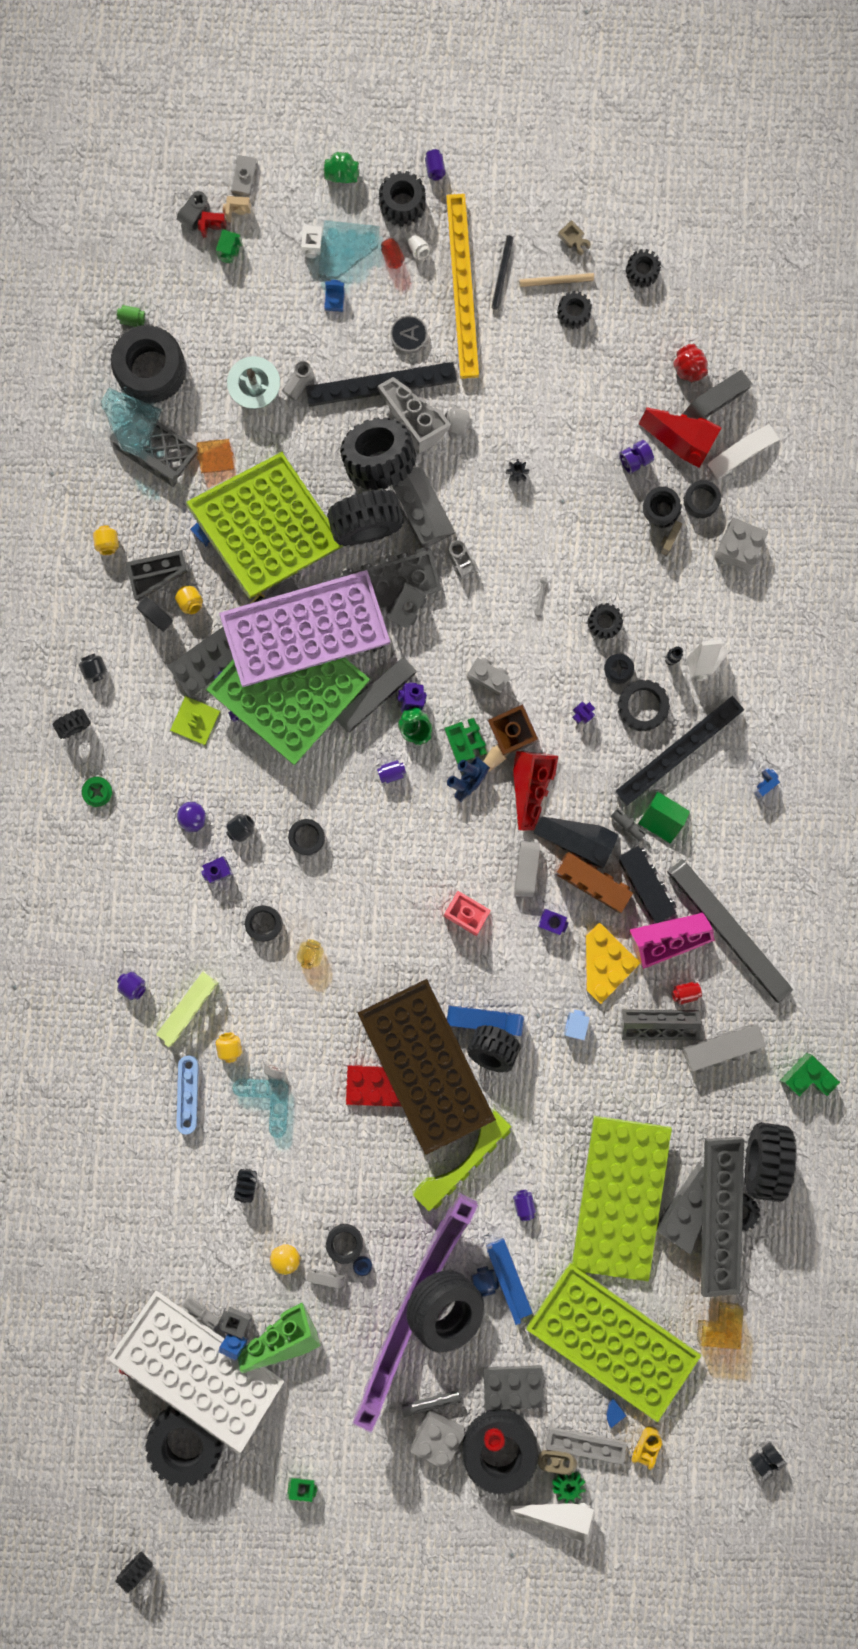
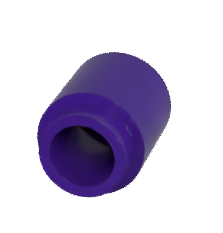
M438 149L427 151L425 164L428 178L433 181L441 180L446 174L443 155Z
M398 760L381 765V768L377 769L381 783H390L404 778L403 774L406 773L403 762L399 763Z
M527 1190L517 1191L516 1195L513 1196L517 1216L521 1221L535 1218L534 1213H536L532 1193Z

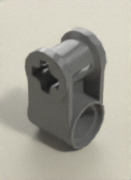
M201 191L194 192L177 214V221L191 231H195L198 228V220L201 219L202 212H209L210 210L206 195Z

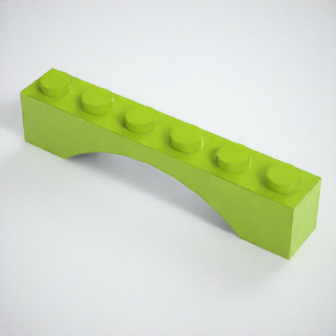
M495 1108L491 1111L496 1120L480 1128L477 1142L468 1157L455 1169L445 1174L426 1177L413 1191V1196L429 1212L432 1209L436 1210L443 1203L441 1199L446 1194L450 1196L457 1188L455 1185L460 1180L463 1182L470 1175L469 1170L473 1166L477 1168L484 1159L482 1157L487 1152L490 1154L498 1146L496 1143L500 1138L504 1140L511 1133V1124Z

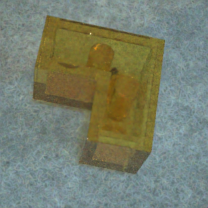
M719 1302L718 1321L698 1320L697 1341L701 1346L741 1350L744 1309L740 1304Z

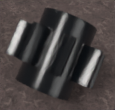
M519 459L515 463L509 462L508 466L511 469H506V474H510L509 482L513 480L518 485L519 481H526L527 478L524 474H529L530 471L525 469L526 462L521 463ZM514 470H515V471L521 470V473L517 472V473L515 474V473H514Z

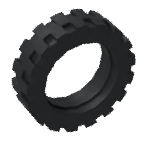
M648 679L637 680L630 683L620 694L617 704L618 714L621 716L623 723H626L629 728L636 729V731H650L663 723L668 716L670 709L669 696L665 693L666 690L659 686V683H654ZM647 690L657 697L659 711L653 719L640 721L630 714L628 701L634 692Z

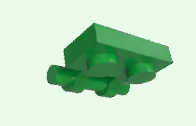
M475 718L467 720L470 726L468 728H464L462 722L444 728L457 764L461 760L468 761L475 758L473 750L478 749L480 756L487 754L485 748L487 745L485 740H482L479 731L481 729L479 724L476 723ZM467 734H473L474 744H470Z

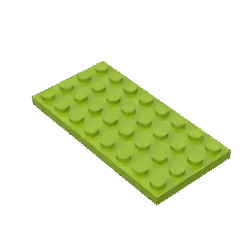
M593 1116L571 1262L572 1265L582 1272L649 1282L672 1132L671 1127Z
M570 1262L526 1327L527 1331L656 1422L660 1420L701 1357V1354Z

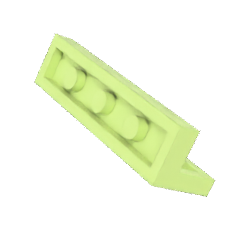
M205 972L200 974L156 1035L165 1041L164 1044L170 1047L176 1042L218 985V982Z

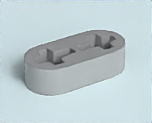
M309 1269L306 1280L319 1285L342 1288L345 1277L333 1272Z

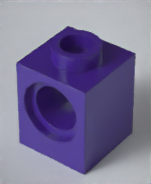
M544 909L537 927L561 935L562 932H566L569 922H566L567 917ZM552 917H556L559 920L557 928H551L549 925V920Z

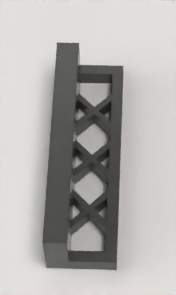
M622 1009V1040H699L702 1025L699 1010ZM627 1029L637 1030L634 1033H627ZM649 1029L657 1030L654 1033L646 1032ZM669 1029H675V1030H676V1031L673 1032V1033H667V1032H665V1031H667V1030H669ZM695 1029V1033H686L685 1031Z

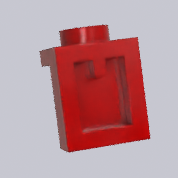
M202 212V217L198 220V231H201L203 238H207L208 228L218 231L227 227L224 213Z

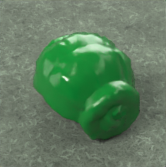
M337 151L333 153L330 159H325L324 179L326 181L345 184L357 183L360 174L359 162L354 161L351 154Z
M417 707L403 712L398 722V728L402 737L408 742H413L415 745L429 742L432 738V724L428 715Z

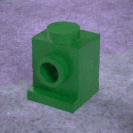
M222 229L216 248L218 259L227 264L233 263L234 257L238 256L239 246L242 247L243 244L240 234Z
M289 1477L286 1499L312 1502L313 1497H316L317 1485L314 1484L315 1480ZM301 1485H304L305 1491L303 1493H299L298 1488Z

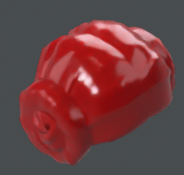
M694 343L688 344L677 351L674 368L679 378L685 381L689 380L692 383L708 375L707 358L704 352L697 348Z

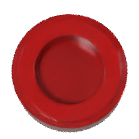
M496 1428L488 1430L484 1436L485 1446L490 1451L502 1449L505 1443L503 1433Z

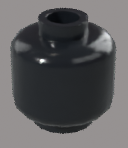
M93 653L81 658L82 662L79 663V668L85 680H92L95 683L104 679L103 675L106 674L107 668L101 656H96Z
M237 814L226 824V834L232 841L243 842L254 833L255 823L249 815Z

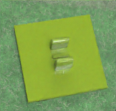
M185 696L170 731L206 745L220 710Z

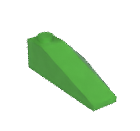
M303 1303L284 1311L280 1315L281 1318L275 1324H270L265 1328L267 1330L259 1338H254L244 1347L238 1356L241 1373L304 1355L321 1346L317 1330Z

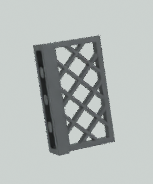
M139 408L134 410L117 433L114 432L109 437L113 448L172 487L176 485L178 477L199 452L198 447ZM139 415L145 419L146 424L134 425V420ZM158 427L161 430V434L150 435L149 428ZM147 428L148 436H136L135 430ZM133 430L135 438L126 439L122 435L125 431ZM173 437L176 439L177 444L165 446L164 438ZM162 439L163 446L152 448L151 440ZM149 440L150 448L141 449L138 447V442ZM188 447L192 450L189 455L181 456L180 448ZM178 449L179 457L168 458L166 450ZM164 451L165 459H156L153 452ZM180 461L181 466L177 471H174L169 467L168 462Z

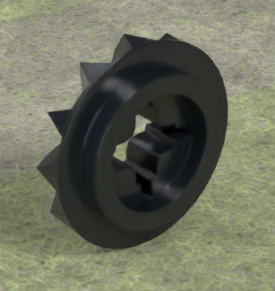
M618 653L610 656L604 665L605 676L611 682L617 684L629 681L634 674L633 661L625 654ZM618 661L620 667L625 669L621 671L619 676L617 671L613 669L617 667Z

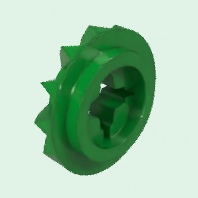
M102 777L89 778L82 786L81 794L83 800L93 807L104 806L110 802V798L113 795L112 786L108 780ZM91 787L97 789L101 787L100 792L102 793L103 797L98 795L94 797L95 792Z

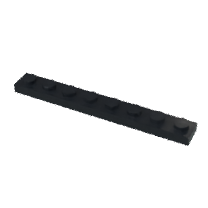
M454 361L306 386L309 407L381 395L377 386L392 377L411 390L455 383L457 378Z
M732 695L614 792L628 806L741 714L744 708Z

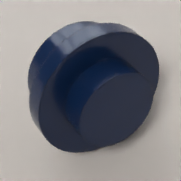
M359 1256L353 1262V1270L359 1276H366L372 1270V1262L366 1256Z

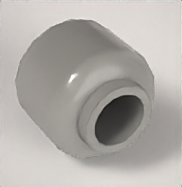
M454 407L450 411H446L445 417L451 424L448 432L463 435L467 430L471 429L472 419L467 410Z

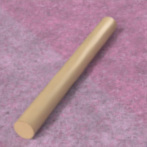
M594 273L519 279L520 287L594 281Z

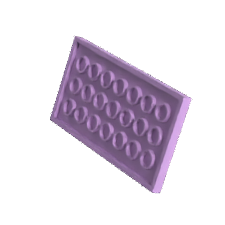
M367 570L219 613L242 687L390 644Z

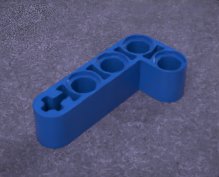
M448 1005L447 1021L450 1026L477 1029L479 1026L489 1025L501 1028L514 1036H522L524 1015Z

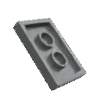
M542 1365L483 1368L485 1410L544 1408Z

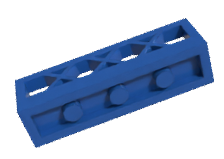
M502 1238L487 1244L486 1248L514 1322L518 1325L521 1323V1318L529 1316L533 1312L505 1239Z

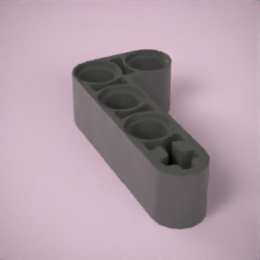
M739 370L696 398L683 414L687 415L688 418H704L707 420L710 415L747 392L753 386V383L742 370Z

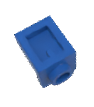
M339 280L326 281L325 311L343 312L345 298L344 283Z
M766 768L761 772L768 782L763 780L756 786L758 790L754 794L758 799L780 783L778 780L779 776L773 769Z

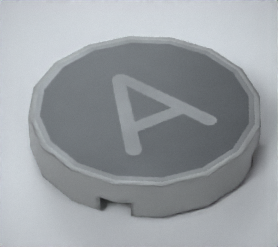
M407 315L400 317L394 322L391 327L390 336L392 344L400 352L412 354L420 351L426 344L428 332L426 325L421 319L416 316Z

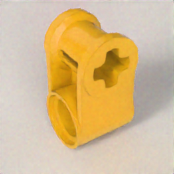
M648 1426L644 1428L632 1454L633 1463H641L647 1466L649 1470L653 1469L662 1446L660 1434L655 1427ZM650 1436L656 1437L654 1441H647Z

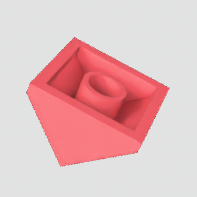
M457 891L443 917L477 936L491 910Z

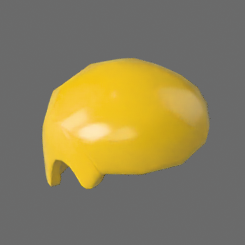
M283 1244L274 1248L269 1257L270 1266L276 1273L282 1275H289L296 1271L301 1262L300 1253L294 1246L289 1244Z

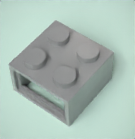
M733 517L728 523L714 558L749 572L755 566L768 531Z
M430 1410L426 1413L411 1442V1452L446 1471L465 1435L464 1427L438 1412Z

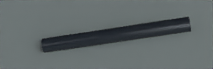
M510 235L506 236L491 308L495 310L499 308L514 239Z

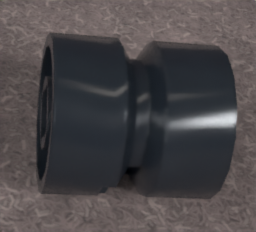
M771 1442L762 1447L761 1453L756 1452L749 1458L765 1482L774 1475V1470L779 1471L787 1465Z

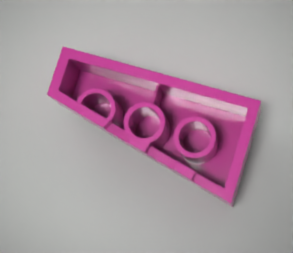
M704 913L630 929L634 953L643 969L715 941L713 929Z

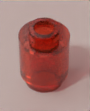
M389 238L381 243V252L387 266L393 269L400 268L405 258L398 242L393 238Z

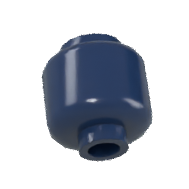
M488 1266L477 1268V1273L472 1275L473 1285L480 1291L482 1297L496 1294V1290L499 1289V1282L495 1270H489Z

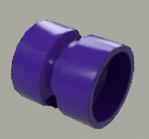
M644 439L633 444L632 448L628 447L619 452L620 461L629 474L639 470L641 465L644 467L654 461L653 452Z

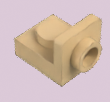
M227 196L226 203H223V213L226 215L227 222H232V212L239 215L251 214V203L248 197Z

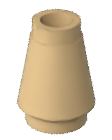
M498 744L495 747L492 746L483 761L490 767L488 772L507 759L506 756L508 754L503 755Z

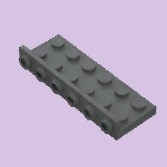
M426 547L415 550L416 554L408 556V552L397 555L396 560L390 561V558L379 560V565L365 564L360 566L361 570L355 572L353 568L344 570L341 576L336 577L334 573L324 576L325 580L321 581L324 583L367 570L379 608L392 605L403 582L424 591L426 595L442 591L432 551L426 550Z

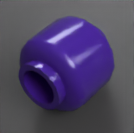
M135 972L123 973L117 980V991L128 1000L140 999L147 989L145 987V980Z

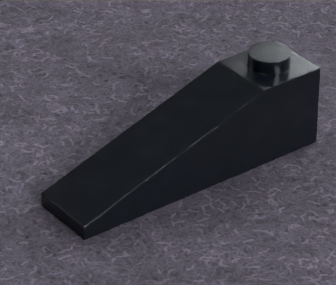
M543 816L533 833L570 853L576 854L599 868H604L619 835L600 825Z

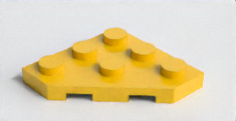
M598 922L585 936L586 991L599 1004H602L637 968L640 962Z

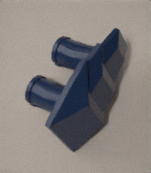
M478 757L472 763L461 760L458 764V770L464 772L461 776L462 779L460 780L452 775L447 780V786L457 790L454 797L462 802L474 790H477L484 781L490 767Z

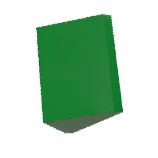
M657 791L639 820L638 825L671 844L684 827L690 811Z

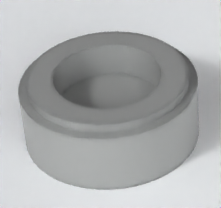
M267 1064L264 1069V1074L275 1079H281L284 1073L282 1068Z

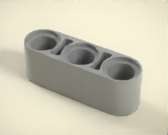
M520 842L514 896L534 897L540 843Z

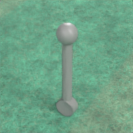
M546 577L540 579L541 588L538 605L534 611L536 616L542 614L541 604L544 587L547 583Z

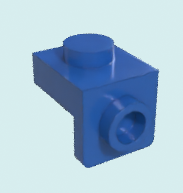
M228 1333L218 1352L236 1361L246 1346L247 1338H239Z

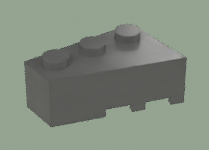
M183 550L126 562L134 599L138 602L189 571L186 555Z

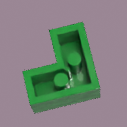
M805 1053L780 1080L793 1094L799 1097L810 1085L821 1094L828 1096L840 1084V1081L809 1053Z

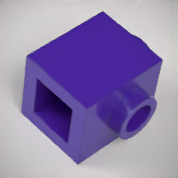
M224 856L202 865V876L205 881H209L211 884L233 875L229 863Z

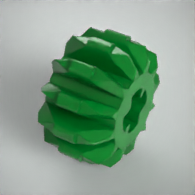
M579 1471L573 1472L570 1475L555 1474L557 1479L552 1480L554 1485L552 1490L554 1494H557L559 1501L564 1498L565 1504L569 1500L575 1504V1498L582 1499L581 1493H584L586 1489L583 1486L585 1480L580 1478L581 1473Z

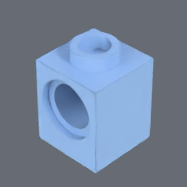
M574 1009V1013H568L564 1031L565 1036L585 1040L590 1017L585 1016L586 1012Z

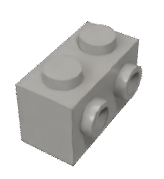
M477 657L467 674V678L499 697L510 680L506 670L500 667L498 669L493 667L492 662L486 658L480 659Z

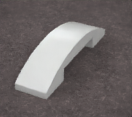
M770 424L725 450L710 461L707 467L715 479L718 480L758 452L764 451L780 439Z

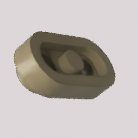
M543 1450L538 1455V1466L543 1471L570 1475L576 1470V1458L570 1453ZM549 1458L552 1460L550 1465L547 1463ZM569 1460L570 1466L567 1468L565 1464Z

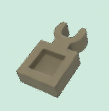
M572 220L558 232V237L570 249L575 246L580 256L584 253L581 246H586L587 249L591 247L590 241L582 239L584 232Z
M675 521L668 537L664 535L659 545L662 547L661 554L668 555L683 523Z

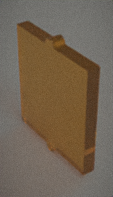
M229 439L196 442L197 460L200 463L201 474L234 470L233 452H231Z

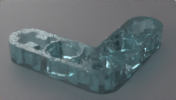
M239 1078L236 1080L232 1089L237 1096L271 1098L269 1132L273 1137H282L287 1131L288 1083L284 1080ZM241 1082H243L244 1086H250V1082H253L252 1093H249L250 1089H244L243 1092H240V1089L236 1086L240 1085ZM258 1083L265 1084V1093L260 1094L256 1091L255 1087ZM269 1083H273L272 1087L274 1088L282 1084L286 1091L279 1094L277 1090H272V1094H268L270 1091ZM280 1103L284 1106L285 1110L282 1114L275 1113V1104ZM273 1117H284V1120H280V1127H283V1130L279 1133H276V1130L273 1129L277 1124V1119L273 1120Z

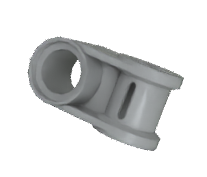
M460 540L453 541L449 546L448 554L459 577L463 579L465 575L473 571L477 572L479 569L466 545ZM454 547H460L462 549V553L456 555L453 553L452 549Z

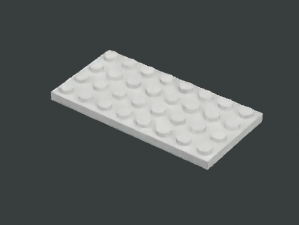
M157 1291L154 1292L107 1360L239 1454L284 1383V1380L265 1367L241 1373L238 1358L235 1361L218 1352L220 1345L224 1341L223 1337Z

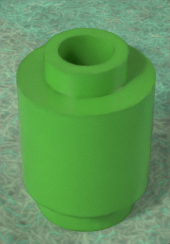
M122 305L121 308H118L117 320H120V324L132 327L144 325L146 313L141 308Z

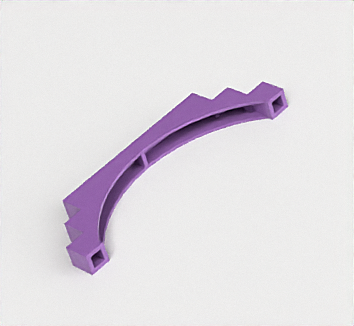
M459 1193L453 1207H449L444 1220L440 1221L373 1363V1370L364 1387L363 1397L354 1414L353 1424L372 1433L400 1359L412 1334L406 1318L410 1296L421 1281L436 1272H441L457 1241L470 1224L478 1207L477 1201Z

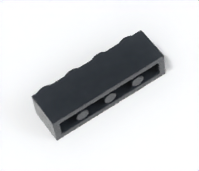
M638 845L616 857L653 924L660 923L677 913L675 910L677 906L672 898L669 899L665 893L667 888L662 881L659 882L656 875L658 872L653 864L650 865L646 859L648 854L643 847L640 848Z

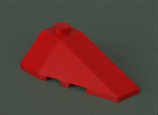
M649 407L646 408L638 423L680 458L698 468L701 467L721 430L720 426L704 418L693 419L688 418L684 414L678 416L670 414L669 411Z
M516 751L513 773L518 830H534L542 811L540 805L543 797H547L549 782L554 780L556 775L558 756L532 751Z

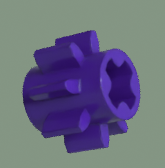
M582 701L572 710L575 713L572 718L577 724L581 721L586 724L595 716L592 712L595 710V707L590 702L585 704Z

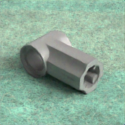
M299 361L295 365L294 373L282 389V392L292 400L296 401L306 385L314 379V372L307 361ZM303 370H308L307 374L300 375Z

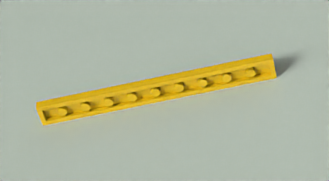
M465 194L446 195L460 379L479 378Z

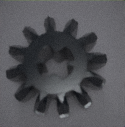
M240 1169L238 1171L234 1193L235 1201H240V1203H251L253 1201L258 1175L256 1171L251 1169Z

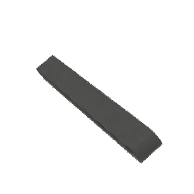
M681 859L667 871L672 880L699 912L704 913L710 925L777 1003L793 991L790 984L687 862Z

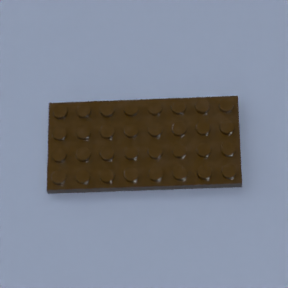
M427 979L357 1012L425 1156L496 1120Z

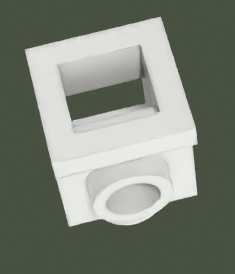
M303 225L301 248L302 254H305L308 258H316L317 255H321L322 227Z

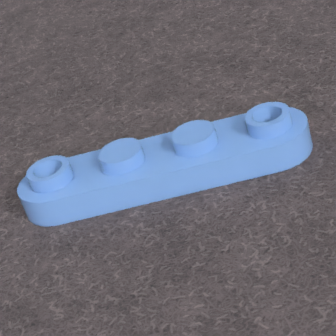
M192 1055L184 1056L178 1063L176 1126L182 1134H190L197 1127L199 1063ZM190 1061L192 1068H187L186 1062ZM185 1120L190 1121V1127L184 1125Z

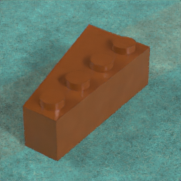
M572 852L566 853L553 874L616 912L622 913L633 894L629 891L630 887L622 882L618 884L613 881L614 877L605 872L602 874L597 870L596 866L589 862H583L576 854Z

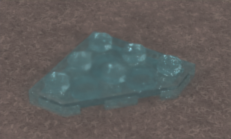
M324 220L318 272L319 278L339 279L376 250L379 245L380 226Z
M108 388L101 400V407L108 418L113 433L117 437L121 450L139 457L161 416L162 409Z

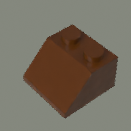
M523 704L488 720L503 755L522 750L540 742Z

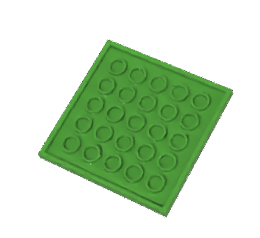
M344 657L242 687L233 659L206 690L295 766L367 685L370 678Z

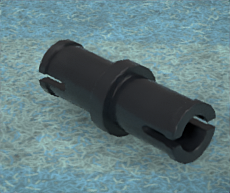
M679 646L670 649L665 657L667 658L665 660L666 664L671 666L680 662L684 652L683 649Z

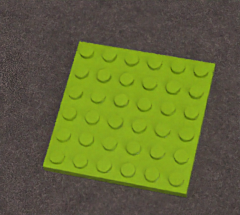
M283 452L186 501L187 508L249 599L344 547L334 541L328 518Z

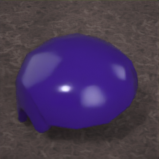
M186 802L180 806L177 813V821L182 830L192 833L198 832L204 827L206 813L202 805L196 802Z

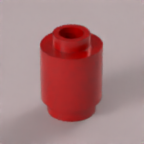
M698 982L674 986L672 991V998L679 1005L697 1001L698 998L702 997L701 987Z

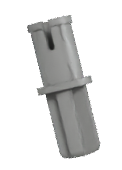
M191 1297L187 1298L183 1304L185 1309L196 1316V1320L202 1321L211 1330L220 1321L219 1318L207 1310L206 1306H201Z

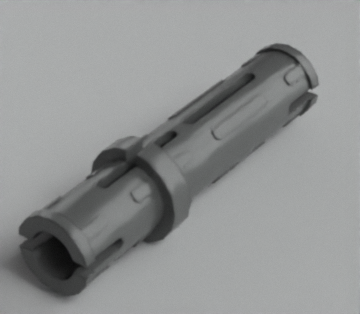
M458 1389L444 1394L440 1392L436 1396L401 1404L405 1418L440 1408L442 1410L446 1406L462 1403Z

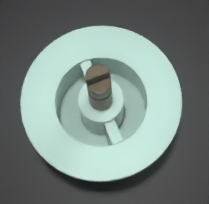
M251 356L243 358L233 365L227 377V387L230 396L239 405L249 409H261L268 406L276 398L280 389V377L277 369L271 362L262 357Z

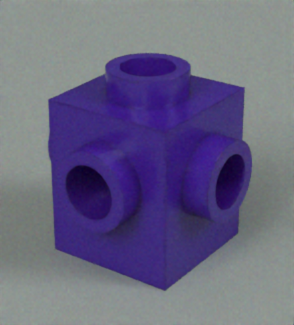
M414 682L405 683L402 690H399L398 701L401 702V713L415 707L422 711L427 699L424 685Z

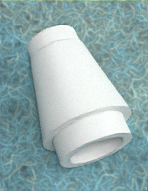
M414 231L408 232L405 239L413 256L419 260L426 258L430 253L429 244Z

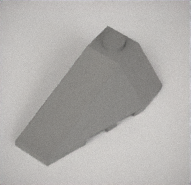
M394 377L377 386L395 419L404 424L409 430L418 455L433 447L450 429L451 424L438 408H433L426 403L425 399L417 397L411 392V389Z

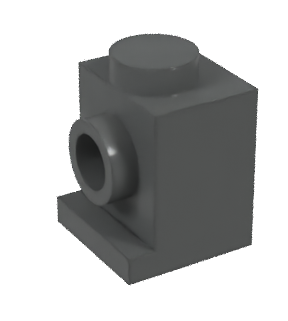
M229 1307L228 1311H223L219 1322L222 1323L220 1330L242 1338L251 1314H246ZM232 1317L238 1319V1322L234 1323Z

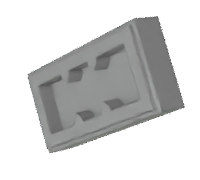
M238 155L231 188L233 194L250 197L257 158Z

